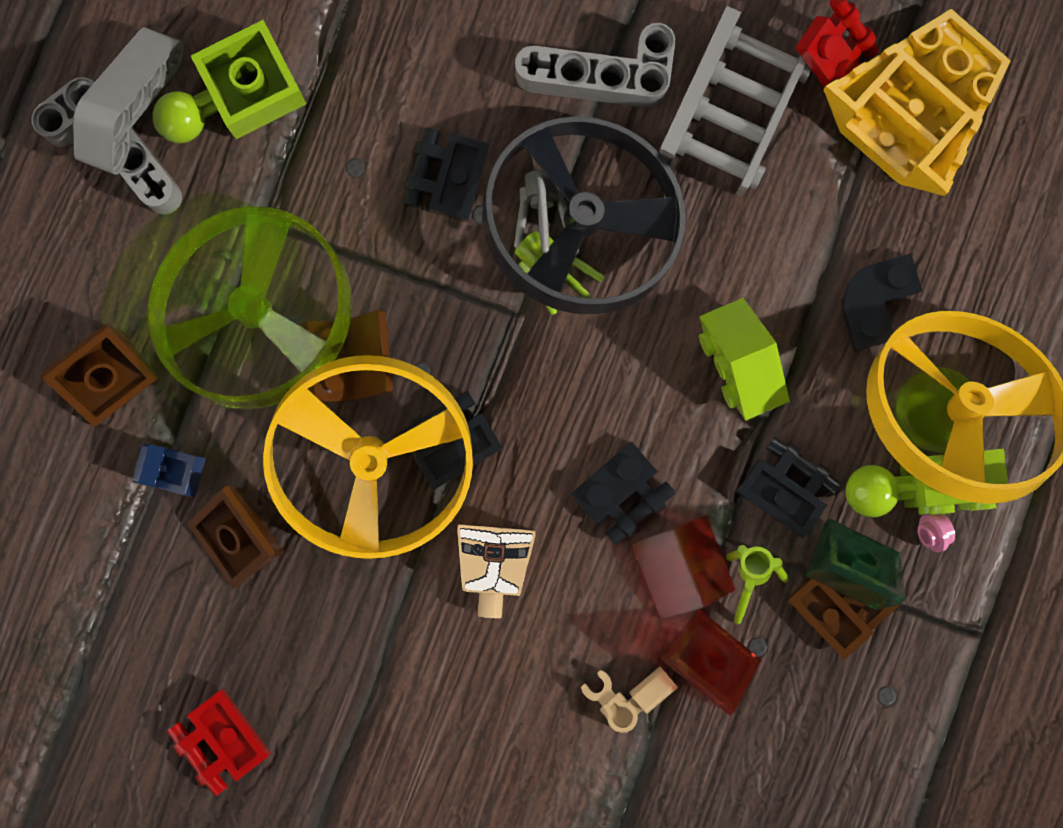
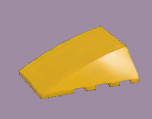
M950 9L911 33L903 41L888 47L869 62H864L854 68L848 75L828 84L823 90L840 133L900 185L946 196L954 182L952 180L957 169L965 159L968 152L966 150L973 135L977 133L982 123V116L987 106L991 103L1011 60L956 12Z

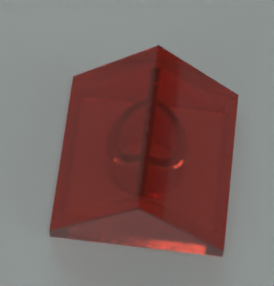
M707 515L631 543L660 619L705 607L736 590Z
M700 609L693 614L660 655V658L729 716L735 712L762 661Z

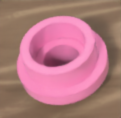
M925 514L921 516L917 532L922 544L936 553L947 550L949 544L955 540L954 527L948 517L944 514Z

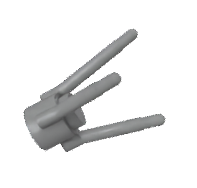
M536 170L525 174V187L520 188V207L514 242L515 249L523 241L529 202L531 208L538 209L541 251L543 253L549 251L547 208L553 207L554 201H556L562 224L565 228L563 219L567 207L564 195L543 170Z

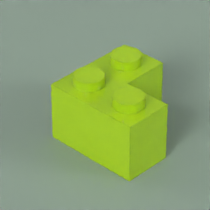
M744 298L699 316L703 333L698 335L699 341L707 357L714 355L713 359L720 377L726 381L727 385L722 386L721 389L730 409L737 407L746 421L790 402L777 343Z

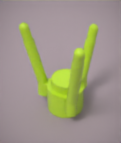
M538 231L529 234L515 250V254L522 260L518 266L526 273L530 271L543 255ZM549 237V246H550V245L552 244L553 240ZM575 256L572 263L573 266L599 282L604 281L605 277L603 274ZM568 273L565 283L582 298H589V292ZM546 306L550 314L555 315L557 313L556 309Z
M740 545L738 550L730 552L726 556L728 561L740 559L739 573L745 581L735 612V624L742 622L755 585H762L767 582L773 571L782 582L786 583L789 581V577L782 567V560L780 558H773L772 554L763 547L756 546L748 549L745 545Z

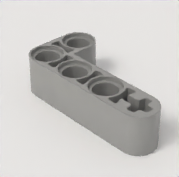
M652 23L646 26L641 32L635 59L542 46H527L517 54L515 59V78L523 90L531 93L654 108L664 100L670 84L675 35L671 28L662 23ZM651 40L659 41L666 50L661 53L651 52L647 48L646 43ZM530 64L538 65L535 75L528 74ZM550 65L555 66L554 79L549 78ZM568 68H575L581 72L582 77L577 81H568L561 73ZM607 73H613L619 76L622 82L615 87H610L602 82L601 77ZM651 78L656 80L661 88L656 92H649L642 88L640 82Z
M146 27L141 28L78 102L73 120L74 157L77 161L114 175L122 170L129 153L130 129L179 68L184 53L183 41Z
M85 77L75 78L34 109L31 117L34 130L52 145L67 147L73 144L74 113L78 102L93 85L94 81ZM62 117L61 127L54 132H49L50 123L54 119ZM131 127L128 157L119 173L138 198L155 213L161 215L171 214L180 207L182 192L137 132ZM142 154L143 162L141 166L135 170H129V160L135 155ZM154 180L162 188L163 198H157V193L148 182Z

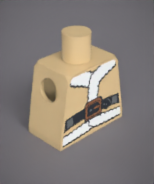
M458 524L457 533L462 590L479 593L478 617L502 618L503 596H520L536 531Z

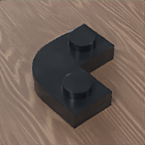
M911 253L870 264L859 270L847 284L844 298L841 299V308L854 352L885 344L894 333L886 309V302L922 292Z

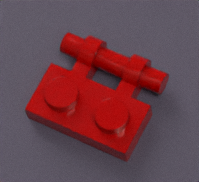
M830 0L829 5L834 11L831 17L816 16L795 47L824 88L833 81L848 75L854 68L861 65L858 60L861 53L870 59L879 52V47L875 43L876 36L869 26L862 24L859 19V10L853 2H847V0ZM845 30L850 34L846 41L842 37Z
M224 689L218 691L187 715L196 727V730L189 734L181 722H178L166 731L176 744L173 746L174 750L180 757L182 755L186 757L198 774L195 776L196 780L201 786L206 785L214 797L228 788L219 775L223 770L227 769L233 779L237 781L271 755V752ZM203 739H205L219 758L212 764L197 745Z

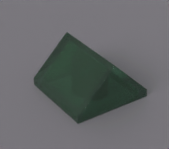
M829 518L824 525L805 576L875 610L901 605L905 600L901 553Z

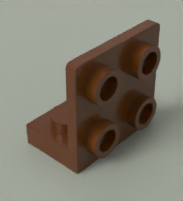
M375 310L344 321H306L299 324L304 376L326 363L341 358L363 355L390 358L388 345L389 329L386 324L385 311ZM373 370L350 371L328 377L315 383L308 390L323 403L351 402L392 392L393 373Z

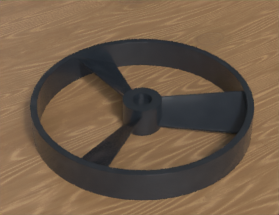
M564 117L533 126L516 137L504 149L492 169L482 204V223L490 253L498 267L512 284L545 306L568 313L586 315L609 313L630 306L644 298L660 283L680 251L685 233L686 212L683 195L673 171L658 151L646 140L634 132L609 121L590 117ZM563 135L589 136L605 140L623 148L634 155L651 171L659 182L666 198L602 202L593 193H578L553 137ZM524 148L569 201L563 219L565 228L549 246V251L543 253L528 273L524 272L506 251L495 227L492 210L493 188L499 173ZM597 228L671 241L670 251L663 268L647 283L635 290L615 297L594 299L574 297L561 293L583 237L590 236Z

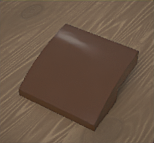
M846 542L836 549L788 598V601L844 660L874 634L873 629L902 604V601Z

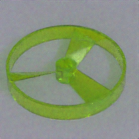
M257 206L240 207L221 212L202 221L184 234L161 263L153 281L148 303V323L152 343L158 357L169 373L182 385L204 399L221 406L239 409L263 408L280 403L285 394L303 376L326 363L334 361L346 339L352 314V293L347 272L336 251L320 232L294 214L280 209ZM246 224L241 287L236 288L230 294L228 309L165 326V312L171 287L188 258L214 236L233 227ZM290 226L307 233L323 245L335 270L338 285V305L334 324L326 341L273 311L270 301L266 298ZM237 319L245 327L260 328L295 365L300 373L288 382L263 393L246 396H227L212 393L195 386L179 369L172 355Z

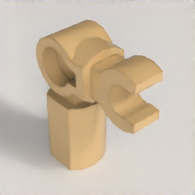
M661 666L629 692L632 696L629 700L621 692L614 693L611 678L603 670L597 673L604 682L602 691L593 692L586 683L581 686L583 694L588 699L599 701L602 705L599 710L608 720L610 727L620 733L632 730L637 724L640 712L644 710L648 714L678 688Z

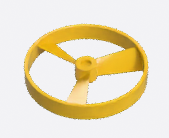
M961 311L927 313L915 317L900 326L890 336L874 359L869 371L866 388L867 404L874 428L894 459L905 470L927 486L940 493L968 502L1004 503L1030 494L1062 465L1063 380L1046 356L1034 344L1013 329L1000 322L973 313ZM937 331L971 336L1007 354L1030 376L990 388L978 382L969 381L957 390L909 337ZM891 348L954 393V396L947 403V412L954 424L941 466L923 454L908 439L890 410L886 399L883 375L886 357ZM1052 415L1055 444L1046 470L1037 477L1019 483H985L983 418L985 416Z
M363 355L341 358L326 363L303 376L291 387L277 406L268 429L263 451V468L267 488L275 506L287 523L313 544L330 552L355 558L372 559L395 556L411 551L433 539L445 529L460 510L469 490L472 477L473 457L470 431L465 416L454 397L438 380L422 369L410 363L384 356ZM360 370L383 371L403 376L420 384L433 393L447 409L391 441L384 443L377 437H360L312 394L308 388L317 382L340 373ZM278 424L350 461L351 471L356 478L341 537L319 528L306 519L292 505L282 490L273 461V439ZM463 438L466 450L463 476L454 497L445 509L431 522L412 533L398 538L379 541L377 479L386 471L388 458Z

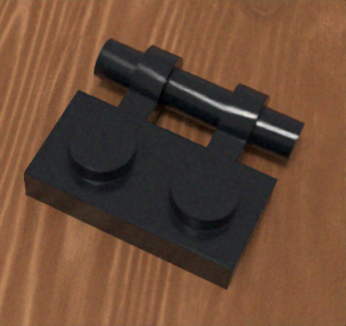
M425 128L422 140L417 141L413 153L417 157L412 174L406 177L404 189L407 192L403 204L411 208H418L422 195L432 196L429 207L430 212L468 222L490 148L489 143L451 133L447 148L437 145L440 132L432 128ZM432 161L442 162L437 182L427 179Z
M468 390L454 398L462 412L476 404ZM443 404V406L425 417L420 414L411 420L412 424L399 432L400 435L441 413L447 407ZM483 414L478 415L469 422L466 419L471 436L474 467L502 450L503 447ZM463 438L424 448L413 455L433 490L438 489L464 472L466 450Z
M774 436L767 445L766 450L778 457L776 463L772 467L764 460L758 459L736 493L799 537L805 538L827 507V504L815 497V494L821 487L833 495L840 487L841 482L829 474L830 469L821 463L816 465L799 453L800 448L791 442L787 445ZM790 466L808 478L803 487L784 475Z
M631 441L575 489L571 495L596 524L602 521L608 514L612 517L616 524L605 535L616 546L626 536L631 538L639 531L637 527L655 512L658 515L667 507L665 502L675 495L676 492L666 481L655 491L650 488L646 482L658 471ZM636 491L643 498V501L626 515L619 505Z

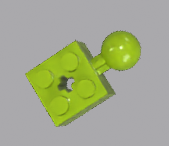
M261 20L191 55L207 90L195 96L181 91L169 92L163 95L153 108L152 119L155 129L164 139L173 143H187L201 133L205 118L219 111L229 131L235 139H238L307 103L264 20ZM253 76L254 82L247 85L246 79Z
M1004 449L984 450L985 483L1008 484ZM944 455L927 457L941 466ZM901 465V476L895 477L889 470L881 466H863L852 473L846 484V498L849 505L854 511L866 517L883 516L894 508L897 501L903 500L905 508L918 507V515L955 513L954 504H958V511L997 508L996 503L968 502L940 493L915 478Z

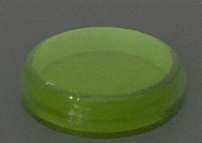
M937 367L957 390L964 383L969 382L965 376L955 370ZM920 371L910 377L900 390L896 404L897 420L901 430L914 445L927 451L944 452L954 424L948 415L947 403L954 396V393L924 371Z

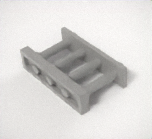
M726 6L662 143L659 154L671 165L676 154L684 156L686 153L741 178V183L735 194L743 197L749 187L756 190L766 167L759 164L797 82L805 83L811 69L801 55L796 58L741 33L742 28L736 26L741 12ZM735 47L791 73L782 93L725 68L726 63L719 61L724 49L727 48L732 51ZM717 83H720L775 108L766 128L764 129L708 103L710 99L703 96L708 84L716 86ZM692 118L698 121L701 118L706 119L758 143L750 163L747 164L692 139L693 134L687 132Z

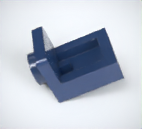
M144 443L136 462L133 482L195 498L206 458Z

